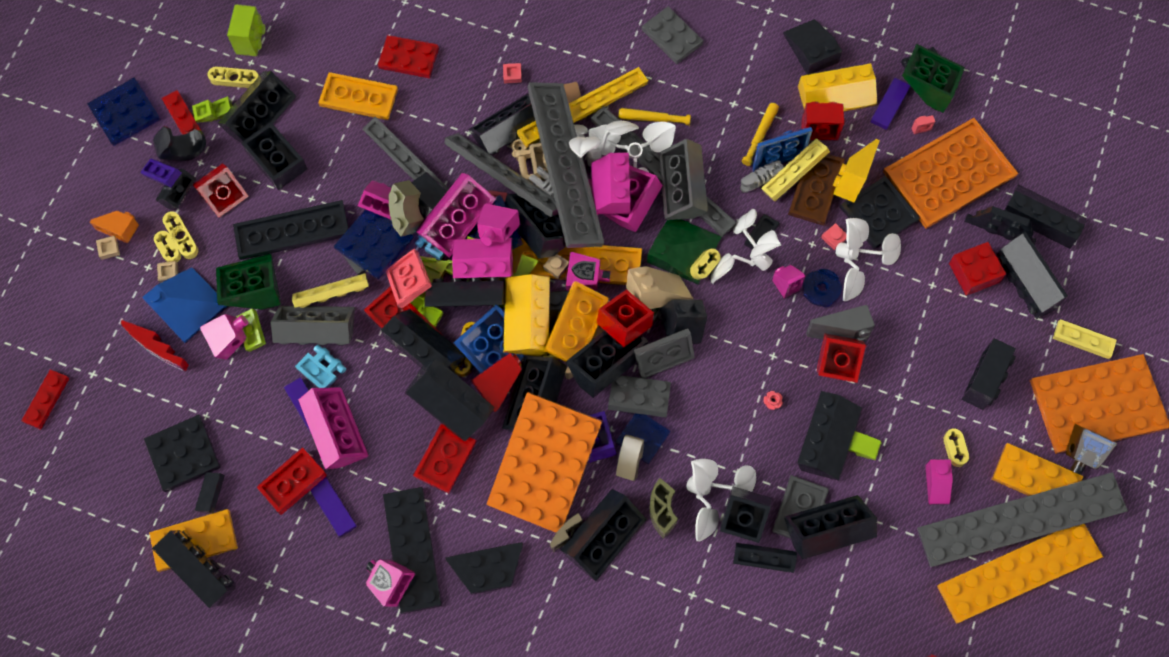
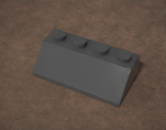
M685 139L659 152L665 219H694L707 213L701 145Z
M279 306L271 320L273 343H299L301 345L308 343H317L319 345H326L328 343H336L337 345L350 344L354 329L355 307L307 306L295 308L294 306Z

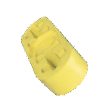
M213 67L207 74L210 82L214 85L249 88L259 77L258 73L254 70ZM232 75H239L237 80H229Z
M176 212L166 213L163 217V223L180 253L186 259L195 258L198 254V247L182 219ZM172 218L174 219L177 225L175 228L170 221V219ZM178 232H185L184 238L176 239ZM186 243L191 248V252L189 253L187 252V249L184 246V244Z

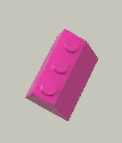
M609 153L592 162V197L597 214L630 213L629 153Z
M629 165L630 213L603 215L621 227L636 232L663 185L656 175Z
M508 238L504 243L493 241L489 246L484 245L481 239L454 240L452 257L453 278L513 276L512 238Z

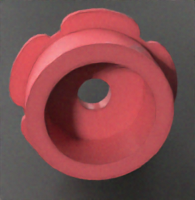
M770 391L764 397V404L767 408L775 410L782 406L783 397L780 393Z

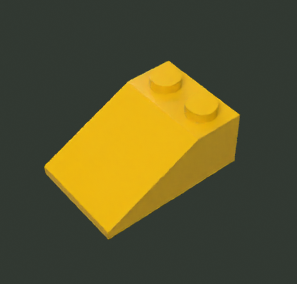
M875 139L851 156L846 165L842 164L839 171L841 176L837 175L833 186L836 187L834 195L855 202L867 179L880 140Z

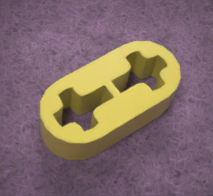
M166 231L156 233L154 242L163 258L167 262H179L181 253L171 235ZM163 237L165 238V240H166V242H167L166 245H164V244L162 243V240H161V239H162ZM170 249L174 253V257L172 258L170 257V254L168 252V250Z
M713 248L704 251L690 268L692 277L697 280L706 278L719 263L720 253ZM712 254V261L707 262L710 258L709 255ZM703 266V268H702V270H701V274H699V273H698V271H699L698 268Z
M950 429L943 438L947 455L953 466L961 467L969 459L967 446L962 432L958 429ZM952 434H953L954 437H957V438H958V439L955 441V444H954V441H953V440H950V439H949V437H950ZM957 451L959 456H963L961 462L959 461V459H955Z

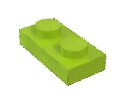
M250 309L240 314L245 316L249 322L242 329L246 335V340L244 341L246 351L251 352L265 345L266 342L257 311Z

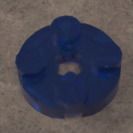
M819 269L818 271L810 272L806 276L803 284V295L816 306L829 307L838 300L842 291V284L837 274L833 271ZM825 284L827 290L820 291L817 285Z

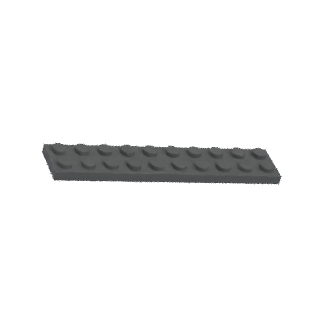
M530 82L527 88L566 247H602L604 239L583 158L574 153L569 146V141L576 138L577 135L564 84Z
M1111 472L917 528L929 566L934 567L1127 512V508L1114 474Z

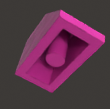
M792 265L782 266L775 271L772 281L785 299L800 291L805 275Z
M930 460L925 465L929 505H949L953 481L951 460Z

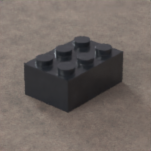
M271 122L241 143L248 156L277 190L283 188L308 169L303 158Z
M993 338L983 351L961 400L982 410L987 405L991 406L1000 394L1001 389L999 387L1001 383H1004L1008 376L1006 371L1015 361L1016 356L1013 354L1016 348Z

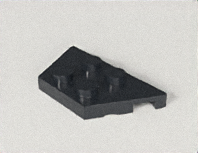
M994 206L988 207L985 210H979L974 216L967 214L964 221L985 229L988 233L1001 235L1007 240H1014L1026 232L1033 244L1035 245L1036 238L1032 237L1034 231L1031 228L1029 219Z
M519 542L446 557V561L471 595L512 587L523 543Z

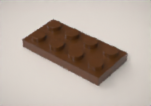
M827 154L799 179L788 215L824 226L836 188L833 186L836 176H840L839 171L845 159Z

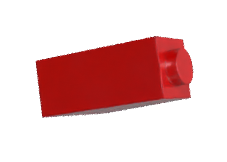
M508 353L471 380L480 395L495 407L492 412H496L522 369L519 366L522 363L516 354L512 356L511 353Z

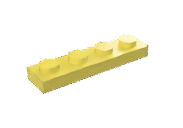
M816 138L761 189L775 202L830 152L828 147Z
M365 273L292 294V301L295 308H304L317 301L325 302L331 297H342L352 291L360 292L369 287L368 279Z

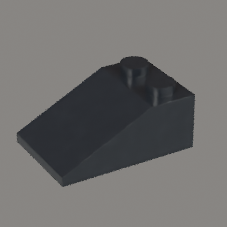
M815 19L783 32L807 75L839 63L842 54L840 46L835 38Z

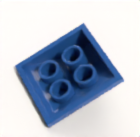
M809 127L795 131L789 130L780 136L758 143L752 168L753 172L777 160L781 164L792 161L808 146L812 128Z
M192 267L156 285L142 297L184 343L201 330V326L210 322L227 307L218 305L216 291Z
M498 305L493 306L454 342L457 348L480 373L508 354L504 352V312ZM516 354L520 361L524 358V355Z

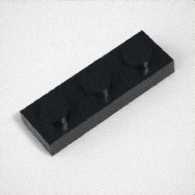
M736 542L733 564L794 573L797 552Z

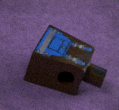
M1075 424L1066 449V455L1075 460L1070 470L1082 475L1087 465L1094 469H1099L1117 443Z

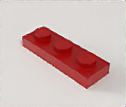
M178 90L162 97L182 135L194 129L201 131Z
M49 370L21 421L41 430L70 378Z

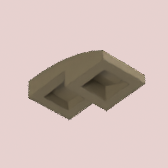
M627 434L624 436L616 476L632 481L637 479L639 460L643 457L644 439Z
M579 514L569 519L555 534L550 543L553 552L563 547L570 539L568 534L583 524Z

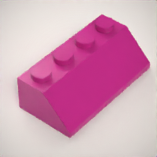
M462 173L415 232L450 258L453 254L454 240L465 239L478 223L484 204L492 205L496 198L472 177Z
M341 387L312 388L298 399L325 469L341 468L369 456Z

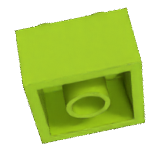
M235 5L227 36L236 54L257 56L258 50L262 46L261 37L265 34V24H263L261 15L256 7Z

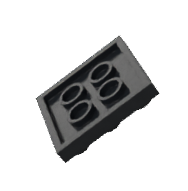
M886 176L859 192L855 202L847 200L840 205L841 210L848 218H859L867 222L869 235L866 241L873 249L881 246L887 235L892 233L898 235L920 219Z
M196 415L144 438L164 492L205 475L206 472H212L221 468L200 415Z

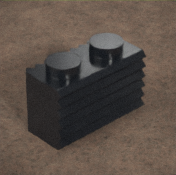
M182 168L178 169L182 173L173 186L170 188L164 185L156 198L157 202L168 209L179 208V205L185 199L184 196H187L186 193L189 192L188 190H190V187H192L196 180L193 175Z

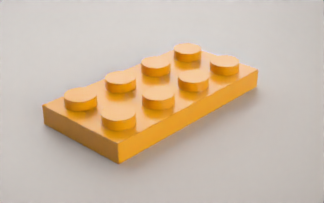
M329 72L318 104L320 107L389 120L398 87Z
M574 281L544 351L567 362L568 359L592 341L598 326L599 308L604 306L609 298Z
M1006 443L991 480L1030 496L1080 482L1083 476Z
M228 509L149 532L151 545L154 547L170 530H185L192 537L191 542L195 546H201L206 551L205 556L207 558L238 549L231 514ZM153 550L156 570L162 572L171 569Z

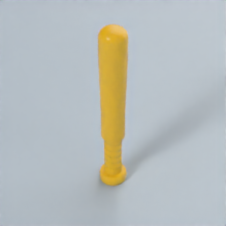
M776 103L768 105L751 142L752 145L746 157L742 158V163L746 166L752 165V158L756 153L758 143L763 141L779 110V106Z
M627 108L619 110L620 119L685 123L687 126L690 125L691 115L689 114L686 116H675L668 113Z

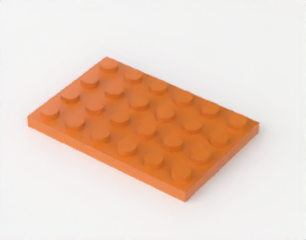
M975 118L970 119L883 170V173L919 216V221L925 229L1018 175V172Z
M1144 354L1035 377L1030 380L1055 454L1066 452L1075 424L1112 441L1169 429V420Z
M527 392L486 505L557 533L567 520L603 421Z

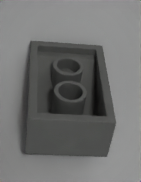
M863 305L812 319L806 335L811 338L823 339L824 333L866 342L875 324L868 306Z

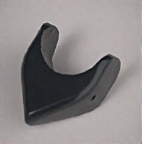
M163 126L154 136L153 145L156 155L160 160L189 161L204 151L206 138L204 133L197 129L184 135L173 136L171 129Z

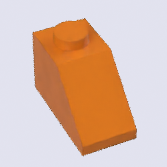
M119 211L105 214L90 221V224L97 231L109 236H115L118 240L129 243L139 226L135 216L128 212L122 213Z

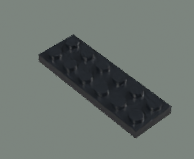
M343 200L233 224L238 258L240 260L350 236Z
M423 487L383 494L392 559L394 562L415 573L399 602L400 613L405 614L442 606Z

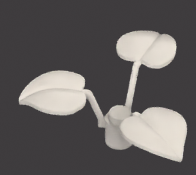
M628 121L609 123L606 125L607 131L604 133L602 145L599 148L600 140L596 137L585 138L583 134H586L588 129L583 125L576 124L574 127L577 137L569 141V146L580 158L587 153L588 166L592 167L591 163L602 158L601 154L605 153L604 147L609 134L618 136L639 129V127Z
M655 122L648 125L643 131V138L647 142L641 145L636 142L631 143L629 146L619 145L617 143L620 141L621 136L609 134L604 147L605 153L601 155L614 153L615 147L626 149L629 157L634 160L633 167L637 168V158L641 156L642 148L650 145L651 150L654 152H661L669 148L673 142L676 126L667 122ZM606 125L589 129V137H596L600 140L599 148H601L604 133L607 131ZM644 167L638 168L649 173Z
M754 208L739 218L733 227L735 234L743 231L754 246L750 254L751 261L737 255L731 256L730 253L720 258L717 266L711 271V283L713 285L717 279L721 278L733 267L735 259L746 262L751 266L756 265L762 271L768 269L772 264L773 260L766 252L781 246L776 232L773 230L765 233L758 240L757 244L747 232V228L755 222L757 212Z
M859 218L846 219L847 243L840 242L836 247V255L845 258L844 262L849 263L853 267L849 269L845 277L843 301H849L858 296L863 290L865 283L864 273L859 271V267L851 260L856 259L859 252L882 255L883 264L892 265L897 261L901 252V240L897 234L892 233L885 237L882 244L883 251L859 249L868 238L869 226L866 221Z
M710 459L691 461L693 476L687 482V490L697 494L696 498L706 505V508L700 509L697 515L696 541H702L709 537L716 530L719 522L718 511L711 509V505L703 496L710 493L711 487L732 489L731 485L712 483L718 475V466L715 461ZM748 465L739 468L735 475V485L733 486L752 492L756 483V470Z

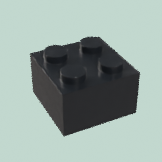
M732 486L721 521L720 532L760 543L771 508L772 498Z

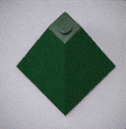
M916 44L902 76L926 105L944 113L954 97L965 67Z
M682 219L667 220L648 252L647 263L699 285L701 279H694L690 273V268L704 251L717 248L721 236ZM712 254L709 255L710 258L708 259L707 262H709V261L711 260ZM703 266L698 268V269H699V271H698L699 274H701V270H702Z
M271 254L216 268L218 305L261 310L281 305Z

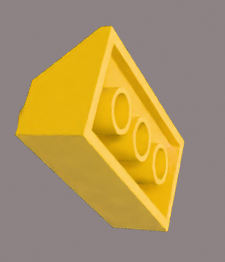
M871 63L800 77L798 90L804 109L806 103L814 101L819 103H843L844 111L877 105L876 78Z
M530 274L505 278L504 352L529 356H542L546 353L544 349L549 340L550 277Z

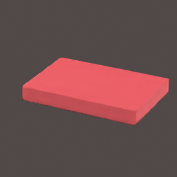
M415 248L385 270L397 305L400 308L405 307L432 287L420 254Z

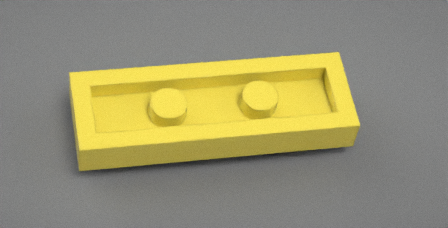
M1061 319L1057 323L1052 338L1107 359L1112 357L1117 341Z

